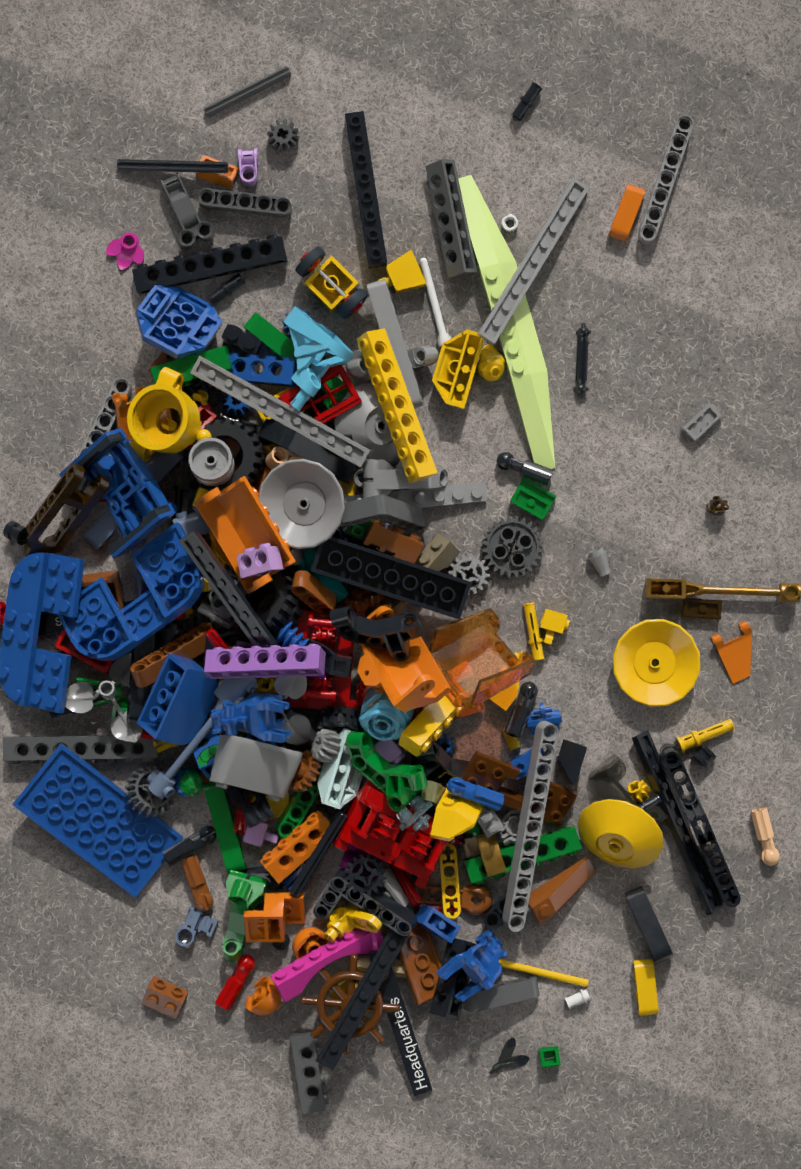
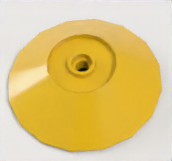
M665 619L644 620L630 627L618 640L613 654V673L621 690L633 701L649 707L668 706L683 699L695 686L700 672V652L693 637L680 625ZM653 659L658 660L657 666L652 665Z
M606 799L593 802L582 811L578 820L579 836L586 848L600 860L615 867L633 869L647 866L658 859L664 847L662 831L655 819L642 808L626 801Z

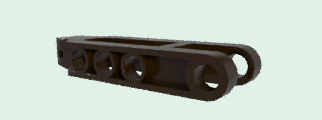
M74 463L71 464L26 525L28 537L24 545L25 557L34 553L61 552L107 491L110 478L100 473L93 482L89 483L83 492L76 490L84 476V467ZM66 504L74 507L69 510L70 513L63 522L61 521L60 527L55 534L45 537L41 543L38 539L63 505Z

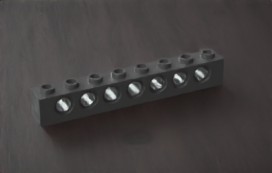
M114 735L3 737V761H9V764H20L21 760H28V764H39L40 760H48L61 743L82 759H86L87 763H96L97 759H105L107 763L116 762V759H124V762H136V758H143V762H154L155 758L160 757V753L156 751L157 747H154L153 742L157 741L155 738L145 739L140 737L137 742L132 743L121 741ZM118 743L123 744L125 747L123 754L118 753L115 749ZM136 743H141L144 746L143 753L135 751ZM79 744H83L86 747L85 754H80L77 751ZM98 744L105 746L104 754L97 752L96 747ZM22 745L27 746V755H22L20 753V747ZM40 745L47 747L48 752L46 755H42L39 752Z

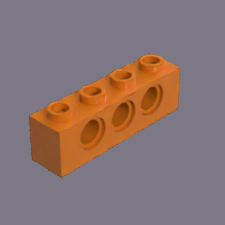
M319 810L312 813L303 824L297 826L288 837L282 839L273 850L263 856L260 860L261 864L278 884L311 856L329 827V821Z

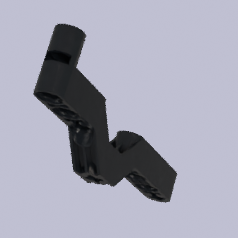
M666 743L660 748V755L722 899L727 906L736 907L741 901V896L680 754L673 744ZM681 771L684 773L682 778H674L676 772ZM684 784L689 793V795L685 796L682 788V785ZM701 820L704 833L702 832L701 827L698 825L697 821ZM707 842L711 843L713 849L712 852L709 851L706 844ZM714 859H721L718 865L711 864ZM721 876H728L727 881L719 882ZM726 890H731L733 899L729 898V895Z

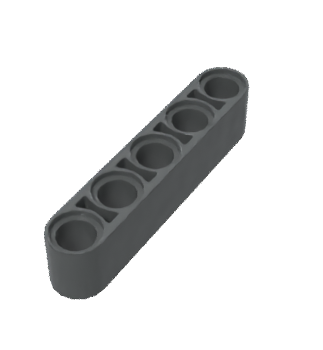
M209 188L202 189L198 194L201 206L206 209L286 218L292 213L291 202L285 197ZM205 195L212 196V200L209 203L203 202ZM230 197L231 203L223 205L221 203L222 199ZM248 199L251 203L248 207H242L240 205L241 201ZM264 201L270 204L265 210L259 208L261 202ZM281 204L289 206L285 212L279 211L278 208Z

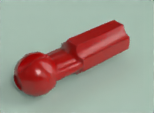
M242 955L237 960V966L233 974L229 976L215 1001L218 1006L225 1010L231 1009L244 986L246 977L255 968V960L251 955Z

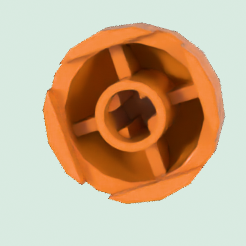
M307 927L296 934L292 944L296 960L329 942L324 937L325 933L321 929Z
M268 976L261 977L253 986V988L257 989L252 996L248 995L245 1005L246 1009L259 1016H267L280 1009L282 998L272 979Z

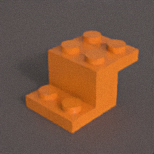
M265 893L264 911H244L246 942H285L286 924H305L304 893H301L298 897L291 893Z

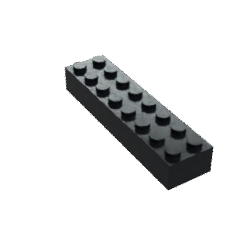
M331 537L318 545L310 572L459 620L472 584L470 581L335 537Z

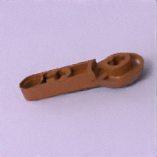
M470 884L459 888L461 909L466 913L474 916L482 915L491 907L492 894L486 886ZM426 885L423 889L425 894L421 898V903L443 905L442 897L439 901L434 896H430V900H426L428 895L427 889H431L430 893L436 894L437 890L442 894L441 887ZM446 887L445 893L448 896H454L456 889ZM476 894L482 899L481 903L478 902V905H475L474 901L471 900V897H474ZM457 898L453 900L445 899L446 903L450 902V906H453V901L457 902Z

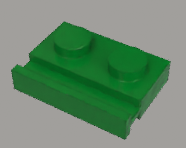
M523 477L509 502L543 521L557 496Z

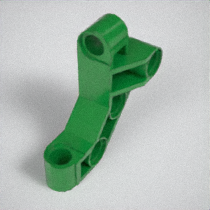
M350 732L347 735L346 743L353 766L386 794L388 805L392 810L396 812L401 811L421 793L422 789L428 786L422 765L390 764L376 752L372 736L368 732Z
M231 870L228 875L226 889L231 912L227 932L222 942L224 958L229 962H235L242 956L246 945L244 911L254 910L264 900L269 885L268 879L251 875L249 879V874L236 870ZM230 948L236 949L232 953L227 952Z

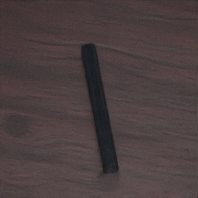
M338 811L290 888L289 892L292 895L300 896L348 818L344 812Z

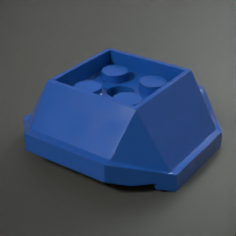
M154 285L136 311L142 341L175 359L203 352L223 322L218 317L213 305L180 287L173 286L162 287V285Z

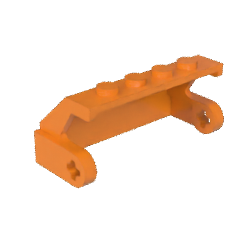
M243 476L221 491L218 487L212 489L196 500L194 505L209 528L212 543L222 560L233 568L247 594L273 580L271 576L280 570L253 578H241L237 555L244 553V549L253 547L259 549V545L270 543L271 546H279L283 569L296 561L289 551L290 546L288 542L280 536L278 525L270 519L268 508L262 505L258 499L259 494L254 487L252 488L247 478Z
M382 605L367 618L380 620L395 616V612L390 605ZM421 636L409 640L410 657L402 662L394 660L387 650L359 643L364 655L360 658L357 672L364 685L373 687L376 692L386 693L393 706L404 713L411 709L436 703L452 690Z

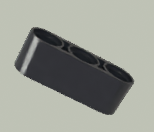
M507 889L483 916L484 924L488 929H497L503 923L502 916L504 910L500 908V903L505 901ZM520 898L515 900L514 906L519 903ZM490 915H495L497 921L494 924H489L487 918Z

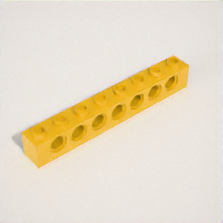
M385 328L367 331L357 338L358 346L404 468V473L409 484L426 480L438 472Z

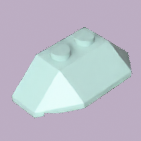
M345 728L339 733L341 739L339 754H336L335 760H332L330 763L323 762L317 782L322 804L336 809H341L343 805L357 796L363 775L353 766L346 743L347 735L354 731Z

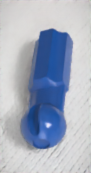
M453 777L447 783V790L453 796L468 799L471 802L495 811H499L503 805L504 794L469 783L460 777Z

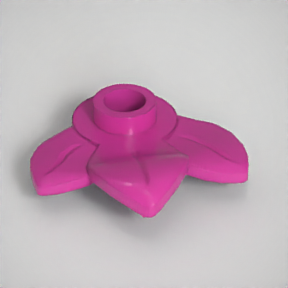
M131 232L122 235L121 239L112 240L106 249V255L116 256L120 270L128 268L133 261L141 264L144 259V251L139 246V238ZM128 239L133 240V244L131 246H128L126 244Z

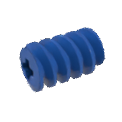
M292 621L277 634L278 638L276 641L277 643L283 642L282 647H289V645L293 644L307 646L309 641L308 638L303 641L301 640L304 635L303 633L296 634L298 627L291 629ZM306 657L301 658L300 662H303Z

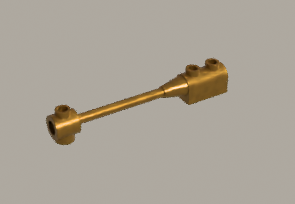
M646 578L644 595L645 598L686 599V597L703 594L778 596L779 602L799 603L801 599L800 583H780L779 588L704 586L688 582L686 579Z

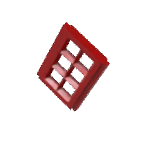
M342 364L328 368L320 378L321 385H323L327 394L314 401L310 397L308 399L309 404L302 407L300 411L302 412L311 407L316 415L313 419L324 424L362 403ZM340 375L344 384L330 391L326 382ZM296 386L280 395L281 400L292 406L290 403L301 388ZM346 387L351 396L337 404L333 394ZM329 397L334 406L319 413L315 404Z

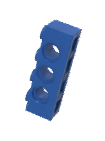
M229 353L234 368L229 370V372L248 383L287 387L298 386L291 379L297 371V362L293 358L285 357L282 361L277 360V357L265 356V359H259L257 355L247 354V357H240L241 354ZM245 364L244 371L240 372V366ZM263 365V371L258 374V367ZM281 367V373L276 376V369Z

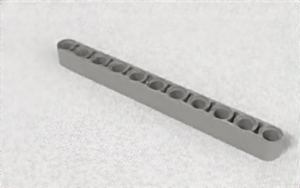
M548 721L539 722L535 729L502 916L503 923L513 932L521 931L526 921L559 734L558 728ZM550 727L549 733L544 735L545 729ZM546 746V752L541 754V749ZM543 765V770L538 773L539 766ZM540 784L539 790L534 792L535 786ZM536 803V809L531 811V806ZM533 822V827L527 830L528 825ZM530 841L529 847L524 849L525 843ZM526 861V865L521 868V863ZM523 880L522 885L517 887L518 882ZM520 898L519 903L514 906L515 900ZM516 917V922L511 924V920Z

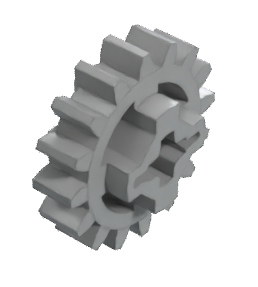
M472 553L469 554L468 558L462 554L461 560L456 557L455 561L457 564H451L450 566L454 569L453 571H448V573L456 577L457 571L461 574L462 579L478 582L477 585L470 587L474 594L477 593V588L483 590L482 583L488 584L485 577H490V574L485 573L489 569V567L483 566L485 560L480 562L479 555L472 558ZM465 561H472L467 567L460 566ZM477 565L481 568L482 576L477 574ZM461 569L464 571L472 569V574H474V576H476L477 578L470 577L469 579H466V574L463 571H461Z

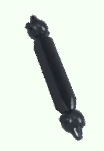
M582 323L581 327L576 331V335L580 337L577 342L576 382L578 385L576 388H573V391L578 394L579 399H582L586 391H589L585 383L587 381L589 342L587 336L591 334V330L586 328L585 323Z

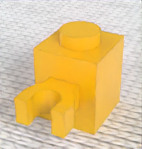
M544 609L539 626L540 628L547 629L543 640L544 643L552 644L555 632L563 634L564 630L567 631L570 622L567 619L568 615Z

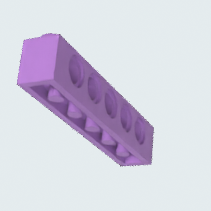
M293 644L289 645V647L271 645L270 648L252 646L251 648L232 647V649L215 647L213 650H206L204 673L210 679L324 675L326 653L317 644H309L308 646ZM287 657L286 661L281 663V660ZM306 657L303 662H300L301 658ZM265 658H268L265 663H262ZM246 659H249L247 663L243 664Z

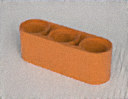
M627 184L608 236L626 242L645 190Z

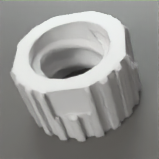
M509 214L503 217L501 222L503 230L510 233L514 232L518 227L516 216ZM512 219L514 226L509 228L505 222Z

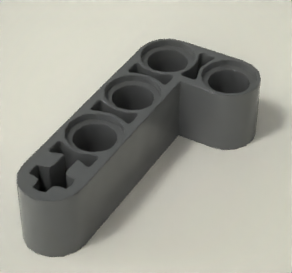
M529 976L497 983L487 991L483 988L466 999L462 1007L469 1012H478L539 997L537 977Z

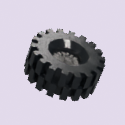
M330 705L327 706V709L322 708L321 712L317 713L316 735L322 729H329L337 734L344 728L354 732H364L359 722L361 711H355L354 707L347 708V705H343V707H339V705L331 707Z

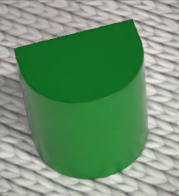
M558 1046L539 1048L541 1068L561 1066Z

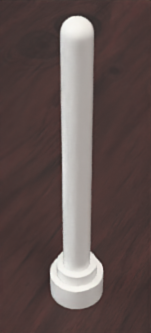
M421 258L420 265L439 333L437 344L438 348H441L442 344L452 337L445 330L428 261L426 258Z

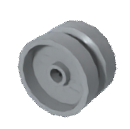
M205 438L198 441L189 453L191 470L200 483L216 487L225 484L231 478L235 462L230 448L225 442L217 438Z

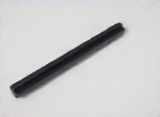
M118 159L117 169L123 171L228 173L229 164L227 162Z

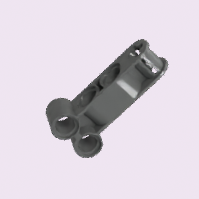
M177 172V175L160 181L183 228L178 237L179 242L183 248L191 250L196 247L197 239L204 242L211 241L215 232L209 222L200 221ZM203 228L210 229L208 235L203 236L200 234ZM186 236L193 237L192 242L189 244L183 243V239Z

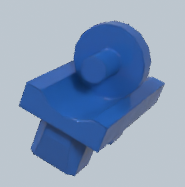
M540 702V708L533 709V714H529L526 722L532 735H535L536 726L541 721H548L554 724L559 731L560 723L562 722L560 711H552V706L544 707V703Z

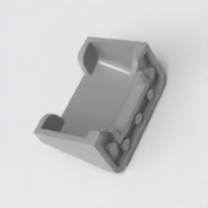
M220 735L210 781L215 782L216 787L227 789L228 785L264 793L269 796V800L280 802V798L284 799L303 753L243 737Z

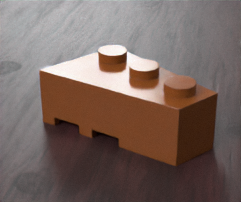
M379 520L371 521L362 539L363 544L367 546L370 544L383 553L385 551L393 555V557L414 564L424 546L423 542L420 541L421 537L413 533L409 536L403 533L404 529L394 525L393 527L388 526L385 522Z

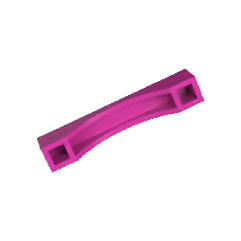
M354 928L351 932L344 934L343 937H337L334 942L329 941L270 975L283 1001L287 1002L301 994L311 978L327 964L344 956L368 954L370 951L379 949L384 940L380 930L374 933Z

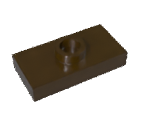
M683 599L682 617L721 620V600Z

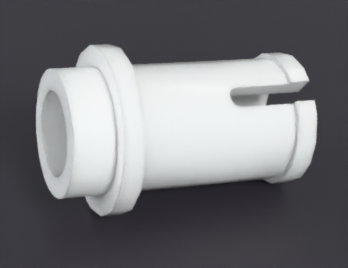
M581 989V992L565 998L569 1009L585 1002L587 1004L591 1000L587 989Z

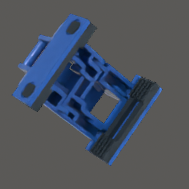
M121 428L105 432L71 463L84 467V476L90 482H93L100 473L110 478L108 489L102 496V499H106L110 512L125 536L119 538L107 548L113 558L130 552L177 512V506L172 502H167L156 480H152V472L129 444L131 440H126L127 436ZM67 466V467L59 474L60 477L63 476V474L66 472V470L69 468V466ZM133 503L138 512L140 513L142 519H139L134 507L132 506Z

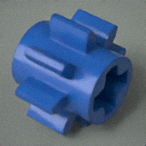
M444 733L443 738L439 737L436 744L439 745L443 743V740H446L450 746L446 747L444 751L452 755L451 748L456 747L455 744H451L454 737L448 739L446 738V733Z

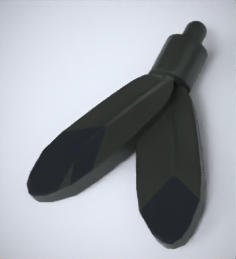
M510 1038L505 1043L498 1060L499 1062L494 1064L490 1070L491 1074L495 1071L498 1072L502 1068L524 1065L529 1061L530 1058L526 1055L511 1056L516 1046L515 1038Z

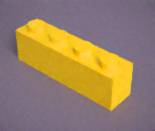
M451 690L438 702L427 705L401 733L398 745L416 757L422 752H427L433 740L436 741L442 734V730L451 725L455 716L458 717L462 713L464 697Z

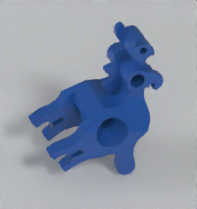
M277 692L253 693L237 705L229 700L223 701V709L211 710L212 734H218L225 730L226 735L238 734L237 730L243 729L264 741L284 743L286 738L291 737V730L280 729L285 726V719H276L275 712L282 713L284 712L283 709H289V702L281 701L283 700V695Z
M491 929L475 938L477 945L452 957L436 972L440 979L447 980L454 972L462 968L469 976L471 981L455 995L459 1002H464L483 988L486 991L494 986L495 980L501 974L502 968L498 960L506 957L508 952L501 950L503 944L495 937Z

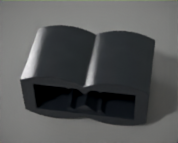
M227 324L221 336L226 344L234 348H240L246 355L258 356L263 346L258 337L253 334L244 333L242 329L231 324Z

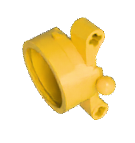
M164 367L160 371L156 384L147 386L137 393L128 409L127 424L132 436L129 444L143 462L148 461L155 451L160 453H177L192 445L196 439L200 441L205 438H212L208 430H200L202 422L200 421L198 406L182 391L184 375L168 367ZM167 409H176L181 417L180 426L174 433L165 434L159 426L160 416Z

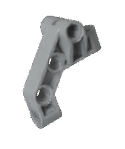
M421 346L407 350L413 369L417 368V370L433 365L439 357L435 347ZM361 350L352 351L354 356L346 364V372L352 378L354 388L362 383L371 382Z
M366 459L362 470H358L355 473L354 481L356 485L363 488V498L375 495L387 496L393 489L443 487L448 482V472L446 469L436 468L438 473L434 476L409 484L404 468H393L385 460Z

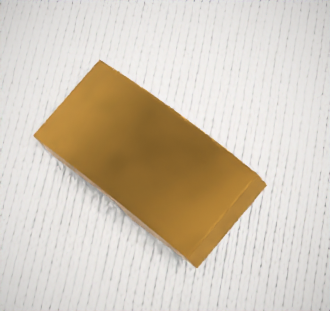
M486 834L476 837L488 877L505 872V864L495 834L489 838Z

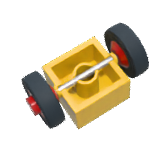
M317 246L302 256L295 271L301 277H305L310 272L315 271L304 282L305 287L332 313L342 304L337 313L343 319H347L363 307L362 304L367 299L368 294L361 288L354 292L359 287V282L332 255L320 266L319 264L326 253L321 247Z

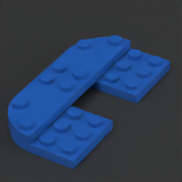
M176 522L131 555L149 588L147 592L120 610L106 581L100 577L80 592L77 617L57 614L71 642L79 652L101 661L118 659L195 604L202 593L205 577L179 542L180 539L186 536L180 523Z
M34 553L23 558L11 574L0 646V683L6 695L13 702L21 706H31L55 713H64L72 656L36 648L41 611L77 617L84 559L54 553Z

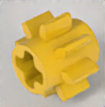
M643 780L640 782L633 781L627 786L629 792L625 794L633 804L640 801L644 802L649 798L648 792L651 789Z

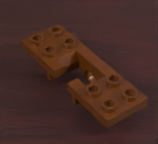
M475 751L461 778L469 783L504 794L503 804L521 811L523 796L517 791L515 793L511 789L502 786L507 776L516 780L520 773L519 768L514 767L512 762L508 761L505 763ZM550 781L543 820L560 826L576 799L577 793ZM540 784L535 786L534 792L539 790ZM536 803L531 806V811L536 809Z

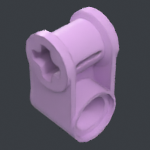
M254 148V150L250 151L238 149L241 181L245 186L252 187L258 182V149ZM247 173L254 174V177L250 180L244 178Z

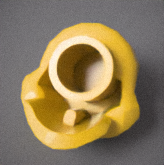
M487 344L482 348L477 369L480 376L486 381L493 382L500 379L503 375L506 360L495 346Z

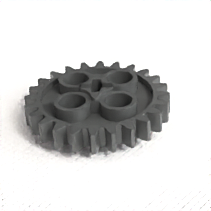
M507 516L506 522L503 518H500V524H497L495 521L493 522L494 529L487 528L490 535L484 534V537L488 540L482 542L487 547L482 552H487L488 555L484 559H490L488 566L494 565V572L500 569L501 576L504 572H507L508 578H510L511 573H514V576L517 578L518 572H521L524 576L525 569L531 572V565L538 566L535 559H542L538 552L544 551L539 548V545H542L544 542L538 541V538L542 536L541 534H535L538 528H530L532 522L526 525L525 518L520 522L518 521V516H515L514 521L511 520L510 516ZM504 529L512 531L513 536L511 539L503 538L502 532ZM520 531V535L515 544V546L518 547V549L512 551L508 563H506L505 559L510 550V547H508V543L511 544L515 538L516 532ZM527 536L530 539L528 547H523L520 544L521 537ZM499 546L505 549L503 557H497L495 554V549ZM515 554H520L523 557V562L520 565L513 562Z

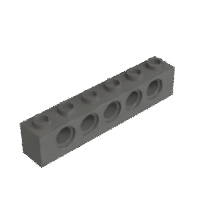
M441 159L425 166L448 278H462L476 273L477 267L455 160Z

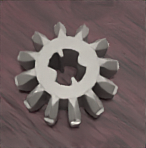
M322 729L313 738L311 753H313V758H316V760L330 763L332 760H335L336 754H339L341 739L335 731Z

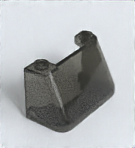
M613 753L589 773L588 783L602 800H620L638 806L618 782L625 776L626 766L617 755ZM649 806L644 810L655 819L657 824L667 818V815L658 806Z

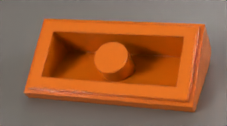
M203 155L202 158H201V160H200V161L221 162V161H219V160L210 158V157L205 156V155ZM229 164L228 173L196 172V177L232 189L239 168Z

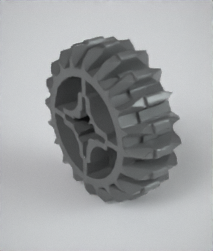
M147 765L144 769L140 767L137 769V772L131 773V777L127 779L128 784L124 788L128 790L125 796L130 797L127 804L133 803L132 810L139 809L138 815H141L143 812L145 817H149L150 814L152 817H156L158 814L163 815L165 811L170 810V805H173L175 802L173 798L176 797V793L169 798L164 797L161 804L153 805L155 798L158 799L159 797L151 794L152 792L148 790L150 783L146 782V784L138 785L140 779L148 778L153 771L157 770L156 766L150 768Z

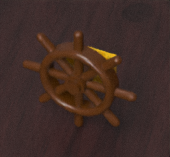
M356 954L350 956L349 970L342 971L332 976L324 967L318 971L325 980L319 991L318 998H300V1003L303 1005L317 1006L318 1016L322 1024L311 1032L313 1039H316L325 1030L332 1032L336 1025L335 1022L340 1018L357 988L356 981L360 982L364 973L357 971L358 956ZM379 988L374 996L375 1003L371 1002L360 1021L362 1026L355 1030L352 1038L361 1037L369 1033L378 1044L384 1042V1038L375 1029V1026L381 1018L382 1011L399 1012L400 1006L398 1004L383 1003L382 993ZM332 989L330 993L332 995L331 999H326L327 993ZM325 1006L339 1007V1009L329 1017ZM370 1010H374L372 1017L368 1020L365 1015ZM351 1039L343 1052L344 1055L350 1053Z

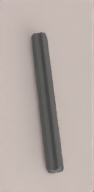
M285 66L204 107V111L207 117H211L290 77L291 72Z

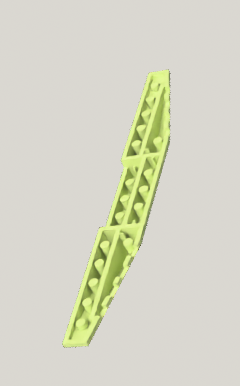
M469 175L459 178V184L475 260L490 310H492L518 267L474 179ZM524 295L499 336V341L506 360V368L533 461L553 469L555 468L548 372L527 298Z

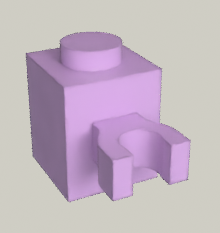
M264 821L252 828L247 826L243 842L261 847L264 839L277 843L279 834L267 831L269 823Z

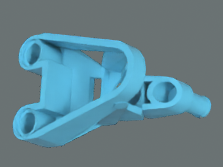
M294 306L283 322L289 327L295 349L294 356L297 358V371L291 379L301 388L290 404L300 411L310 396L314 397L321 388L320 378L328 368L349 362L354 353L330 329L321 323L318 324L305 312ZM327 353L335 356L321 361Z

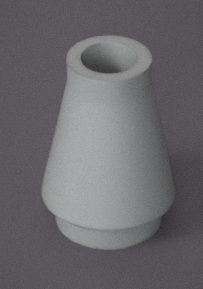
M598 547L588 552V558L598 571L600 577L611 573L607 553L603 547Z

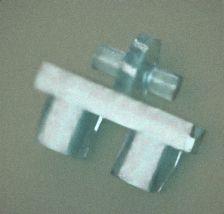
M417 796L409 803L415 811L413 814L406 807L396 814L402 823L399 825L402 831L414 822L416 823L413 826L415 831L419 828L424 831L429 828L427 821L430 819V816L426 814L423 817L421 815L431 808L433 804L430 800L425 803L421 797Z

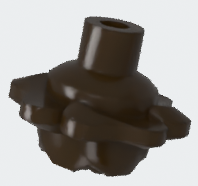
M714 496L713 500L706 504L707 512L713 515L720 516L726 512L725 510L729 509L728 501L722 500L719 496Z

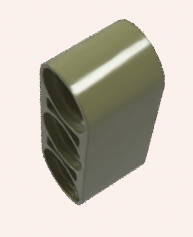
M427 780L428 786L422 789L419 800L436 810L446 788L439 783Z

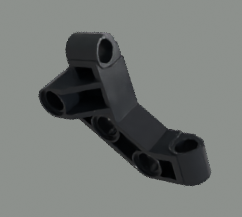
M351 606L330 611L331 623L343 639L387 650L394 660L400 662L406 661L410 657L409 640L420 637L424 632L423 625L413 613L372 620L357 616Z
M433 741L427 752H422L418 757L411 753V765H422L426 779L433 782L448 783L453 777L461 778L470 762L451 758Z

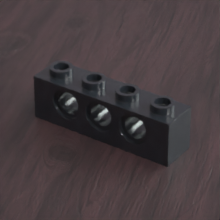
M454 938L452 943L447 942L441 967L452 957L467 951L477 944ZM462 968L454 972L447 980L438 977L429 1013L459 1021L463 1002H459L455 995L465 988L469 982V976Z

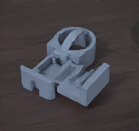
M189 906L188 909L190 911L184 925H180L176 932V942L180 946H190L194 943L197 932H201V930L207 932L206 935L213 937L219 920L205 915V912ZM187 929L188 937H184V940L181 942L179 934L182 930ZM190 933H192L191 941L188 944H186Z

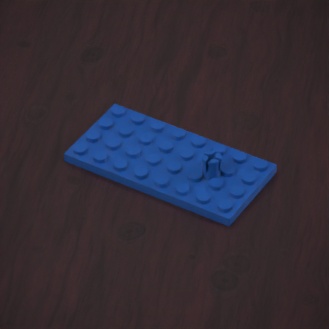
M62 743L12 804L134 897L138 895L165 861L162 852L177 844L183 838V835L158 816L152 817L150 814L149 817H145L144 812L138 815L139 809L132 810L133 803L127 804L130 797L125 796L126 792Z

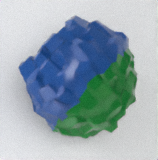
M185 767L176 774L174 789L178 795L183 798L199 795V792L203 789V778L196 769Z

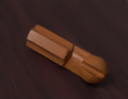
M193 854L181 860V864L191 888L196 908L206 912L213 907L214 900L210 895L197 855Z

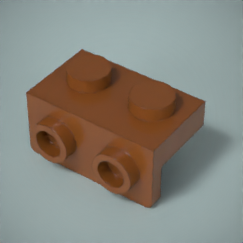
M153 976L141 1004L176 1019L188 991Z

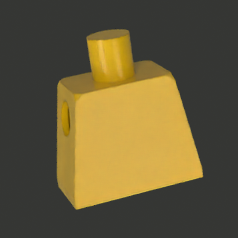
M412 250L385 267L388 275L378 279V281L385 279L387 286H393L396 294L426 286L425 279Z

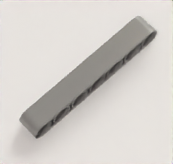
M688 115L680 116L674 125L638 233V238L643 244H650L657 236L693 128V119ZM685 122L688 125V129H681L679 123ZM679 140L682 143V147H675L673 141ZM673 158L676 161V165H669L667 159ZM661 177H669L670 183L664 184L661 181ZM655 195H663L664 201L658 202L655 199ZM655 212L658 215V219H650L649 213ZM649 230L652 233V238H645L643 231Z
M382 279L367 284L379 328H385L413 407L415 409L424 406L386 280Z
M118 378L114 381L78 456L94 443L93 438L95 435L101 434L102 436L105 432L114 429L117 423V411L110 408V403L113 401L112 394L119 392L118 386L121 383L127 384V390L120 392V395L127 394L129 398L132 392V385L125 378ZM105 417H109L111 421L107 427H103L101 424L102 419ZM86 476L82 478L76 487L77 490L84 491L89 481Z

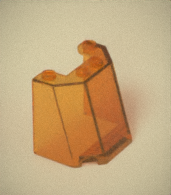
M491 608L437 627L432 637L429 651L452 689L446 694V697L454 707L459 708L463 706L470 709L476 707L531 675L536 660L528 652H523L518 659L506 643L497 635L501 621Z

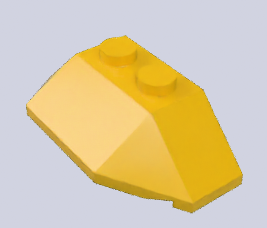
M467 329L442 344L432 382L445 404L461 409L465 408L484 339L477 335L478 332Z
M446 788L436 807L430 837L444 841L453 840L455 836L461 835L475 826L484 806L459 796H453Z

